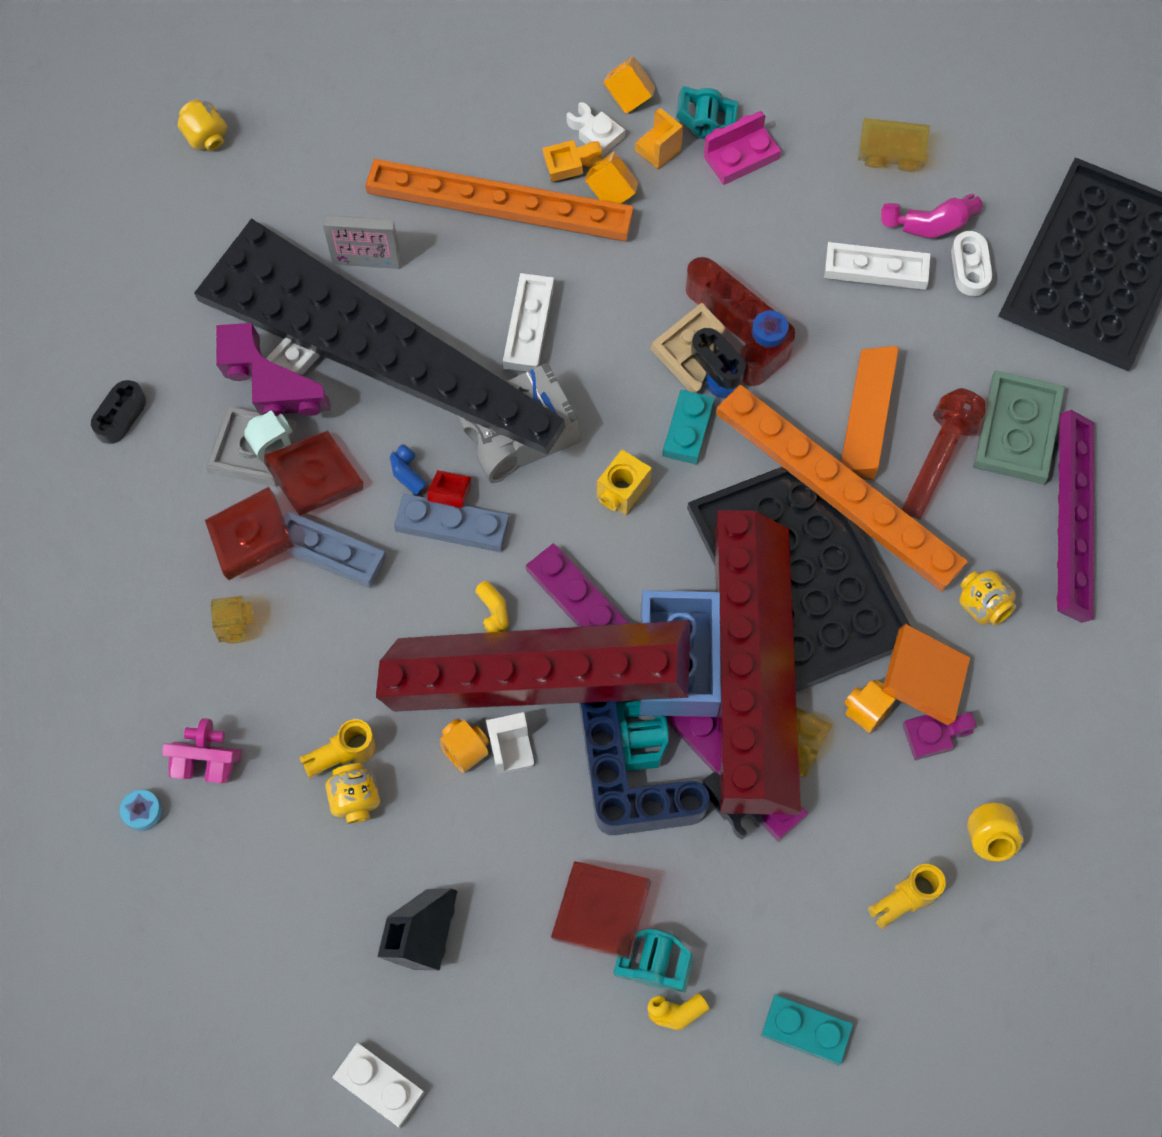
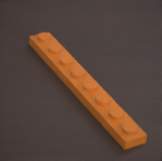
M380 159L373 160L365 184L368 194L621 241H627L634 206Z
M741 384L717 407V416L941 592L946 589L966 566L968 561Z

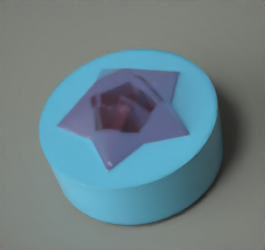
M147 790L130 792L125 796L120 805L121 819L127 826L136 831H145L154 827L162 815L160 801L153 793Z

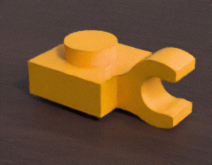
M574 140L542 148L551 182L583 174V166L592 168L602 160V149L599 141H593L576 147Z

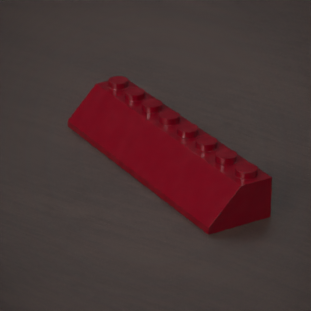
M717 510L714 535L716 592H720L721 704L718 712L720 813L800 815L801 799L789 529L757 511Z
M685 620L398 638L379 661L376 698L394 712L688 698L690 622Z

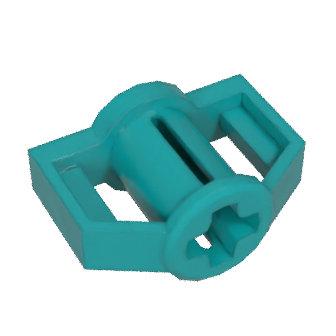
M682 86L678 96L676 118L685 124L692 134L705 139L713 130L727 127L736 122L738 101L724 98L718 90L713 88L697 90ZM689 102L694 103L696 107L695 118L688 113ZM718 110L725 112L724 125L719 126L717 123Z
M640 701L616 704L626 772L659 768L670 747L666 717L652 715L656 720L626 723L625 718L646 716L640 715ZM662 746L660 751L656 753L631 755L630 750Z
M645 929L622 938L613 974L618 978L636 981L647 986L686 993L694 956L675 935L657 929ZM646 939L638 970H632L630 965L636 942ZM673 944H676L681 949L675 977L672 979L667 978L666 973Z

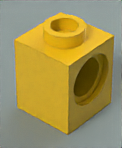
M621 449L597 480V497L599 501L609 510H618L627 515L651 484L652 468ZM617 482H626L630 486L627 488H618L614 486V484Z

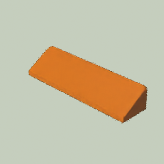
M897 346L861 349L841 463L861 478L874 480L879 467L899 350Z

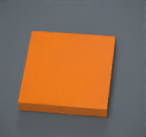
M905 624L898 631L882 692L949 725L956 719L970 657Z

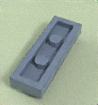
M403 493L394 528L395 532L501 552L509 524V514L463 505V508L430 502L427 501V498Z
M290 511L286 512L270 540L272 547L369 588H371L387 558L385 551Z

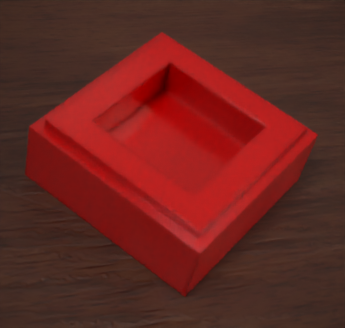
M437 470L428 489L427 501L463 508L471 489L472 477Z

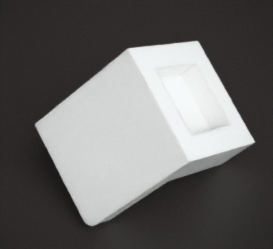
M524 712L486 720L497 775L534 766Z

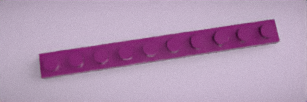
M554 543L526 564V571L578 627L630 624ZM665 716L667 723L713 772L716 771L720 776L718 717ZM801 806L800 815L761 814L763 818L762 825L779 842L807 817L808 812Z

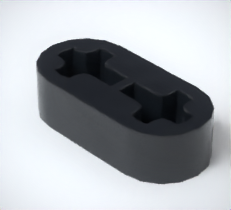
M712 328L698 330L692 338L691 354L719 386L726 389L739 386L745 376L746 364L744 359L717 330ZM704 342L706 345L713 343V351L709 347L702 349L701 343ZM724 365L729 370L736 368L735 374L733 375L730 371L724 374Z
M131 380L117 383L94 413L91 419V428L102 443L113 444L120 441L143 411L146 405V397L140 385ZM132 394L134 395L135 399L133 401L127 399L123 402V396L130 397ZM114 421L116 425L114 428L107 427L105 430L102 426L104 424L110 425Z

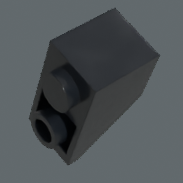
M426 889L390 914L386 919L377 957L413 970L440 971L442 959L446 951L445 945L451 919L455 912L458 891L455 889Z

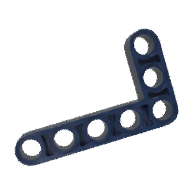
M608 701L601 708H593L587 703H579L595 820L598 828L607 835H623L697 824L704 819L710 795L706 787L697 781H683L629 789L616 702ZM602 732L609 734L612 737V741L606 745H598L592 738L595 734ZM611 769L618 774V778L613 782L605 783L597 775L601 770ZM686 796H693L700 801L701 807L696 810H688L682 806L680 800ZM648 801H655L661 805L663 811L655 816L648 815L642 810V805ZM616 806L623 811L624 815L619 820L610 821L604 817L603 811L607 807Z

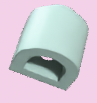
M271 410L264 415L254 417L247 424L244 437L259 460H273L293 448L287 436L293 431L282 414L275 416Z

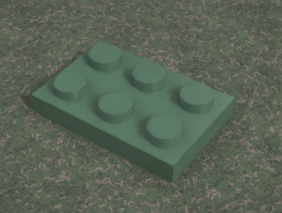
M994 370L973 468L1045 484L1048 479L1065 386Z

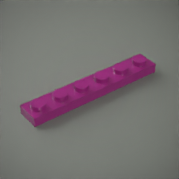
M1071 409L1060 414V430L1058 434L1059 513L1057 529L1058 593L1056 600L1058 612L1083 623L1094 620V422Z

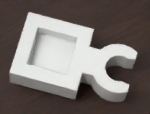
M583 102L578 104V113L582 115L581 117H576L570 112L566 114L568 126L574 130H579V139L587 144L599 141L602 149L601 157L606 155L625 138L624 128L602 111L594 117L591 114L590 107Z

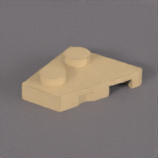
M700 303L654 340L649 348L689 392L697 394L701 389L707 372L691 354L692 338L698 330L703 328H712L723 334L725 326L703 303ZM704 342L701 343L702 349L709 347L713 351V343L710 345H706Z

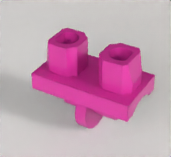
M202 718L198 728L186 727L184 731V739L196 740V744L164 743L162 755L169 756L168 767L169 777L192 779L194 776L195 759L207 761L205 781L227 783L230 780L233 763L241 761L242 750L210 746L211 742L223 743L225 732L213 730L212 720Z

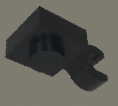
M714 771L703 780L702 784L710 795L709 802L724 820L727 819L734 834L738 838L743 840L747 836L746 830L741 826L743 819L752 820L758 828L762 825L763 818L761 814L720 813L719 774Z

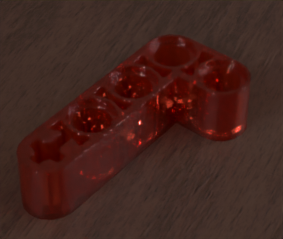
M706 257L693 259L687 268L686 294L696 304L703 303L730 332L745 343L740 353L746 364L743 383L750 386L764 383L790 358L796 334L794 327L788 322L787 337L779 346L764 347L758 344L752 335L753 322L747 320H754L761 312L775 310L713 260ZM772 325L767 326L768 329H774ZM748 362H757L760 365L754 366L749 364Z

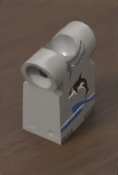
M548 362L506 381L564 419L566 427L548 455L581 442L578 418ZM456 415L466 435L478 444L477 458L490 483L502 481L513 473L519 465L525 466L548 456Z

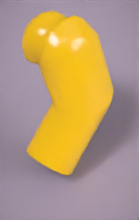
M483 581L478 584L475 593L489 608L491 613L490 617L483 620L484 628L487 633L505 632L509 626L506 600L489 581Z
M699 993L681 1005L666 1001L664 996L660 995L652 997L647 1004L648 1016L653 1023L677 1031L684 1029L710 1010L708 1004Z

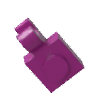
M972 712L956 716L955 721L949 725L929 715L906 720L902 725L915 761L952 751L954 746L951 739L971 735L974 733L973 729L977 728Z

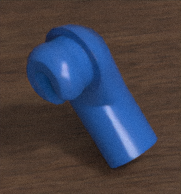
M402 444L396 452L392 451L390 455L392 472L402 485L417 496L428 483L411 469L409 463L415 458V453L408 446Z

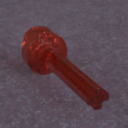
M959 388L940 398L933 412V417L941 425V428L901 509L910 517L921 519L960 436H973L977 434L985 417L986 405L985 400L976 393L965 388ZM965 403L971 405L969 410L963 408Z

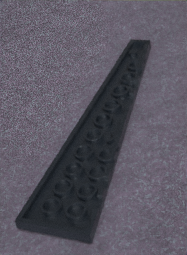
M252 218L194 292L197 300L244 322L252 323L254 326L283 339L286 337L294 344L546 455L549 454L566 427L564 419Z

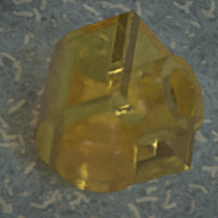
M242 595L212 599V627L218 641L236 644L249 638L248 624H254L251 602H244Z

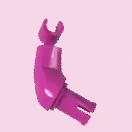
M968 194L962 199L950 198L931 211L909 209L907 215H900V204L886 203L881 209V221L887 227L902 224L904 225L903 232L932 239L963 228L968 223L969 217L980 213L983 205L979 196L974 198L975 194Z

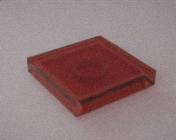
M328 431L264 455V464L299 516L363 490L364 482Z
M270 487L205 520L222 573L228 580L294 547L277 499Z
M574 861L551 938L557 942L629 960L651 881L649 878Z

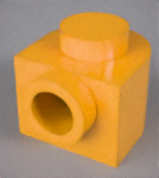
M870 680L863 690L857 686L844 702V705L848 707L845 716L869 734L889 714L895 701L892 696L882 692L884 684L878 680Z
M457 718L442 730L443 736L440 737V749L460 772L465 773L488 755L486 746L490 742L478 726L475 725L471 728L465 720L461 721Z

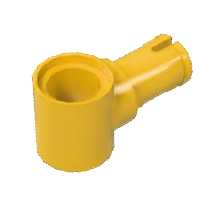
M352 719L341 725L337 735L329 738L331 742L305 755H301L299 758L308 777L312 779L313 776L340 763L344 766L350 762H367L374 756L377 745L370 726L360 719ZM363 735L367 737L365 743L360 747L351 748L348 746V742L354 736Z
M932 864L916 866L907 878L895 885V891L868 907L870 916L873 919L884 912L885 914L880 916L875 923L879 928L885 929L887 925L906 912H915L921 907L930 906L945 889L946 882L943 872ZM915 879H927L932 885L933 892L931 894L920 892L915 885Z

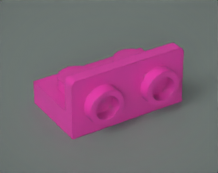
M762 111L752 115H745L737 122L724 128H717L706 136L703 157L723 185L780 159L781 150L764 128L766 116Z

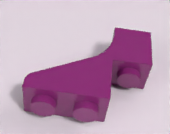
M252 323L216 325V365L223 376L230 380L245 381L252 377V404L260 415H264L271 410L275 416L280 414L285 416V414L289 413L315 416L320 414V411H331L330 400L321 384L270 362L262 356L260 336Z

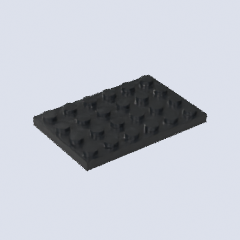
M1075 157L998 317L1129 371L1162 299V192Z
M779 467L688 502L687 509L714 565V531L717 510L757 511L789 529L796 692L892 654L899 629L905 624L911 626L860 528L784 467Z

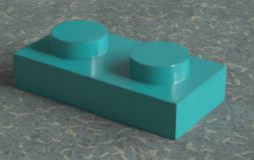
M680 389L664 444L663 457L697 465L713 409L714 397Z
M774 995L761 1037L839 1066L842 1062L853 1024Z

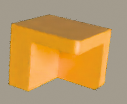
M634 55L610 71L603 81L624 113H629L651 98L655 90V85Z
M659 108L654 112V127L635 142V151L659 170L681 151L683 125Z
M615 151L590 168L585 182L599 200L620 204L633 196L638 186L637 179Z

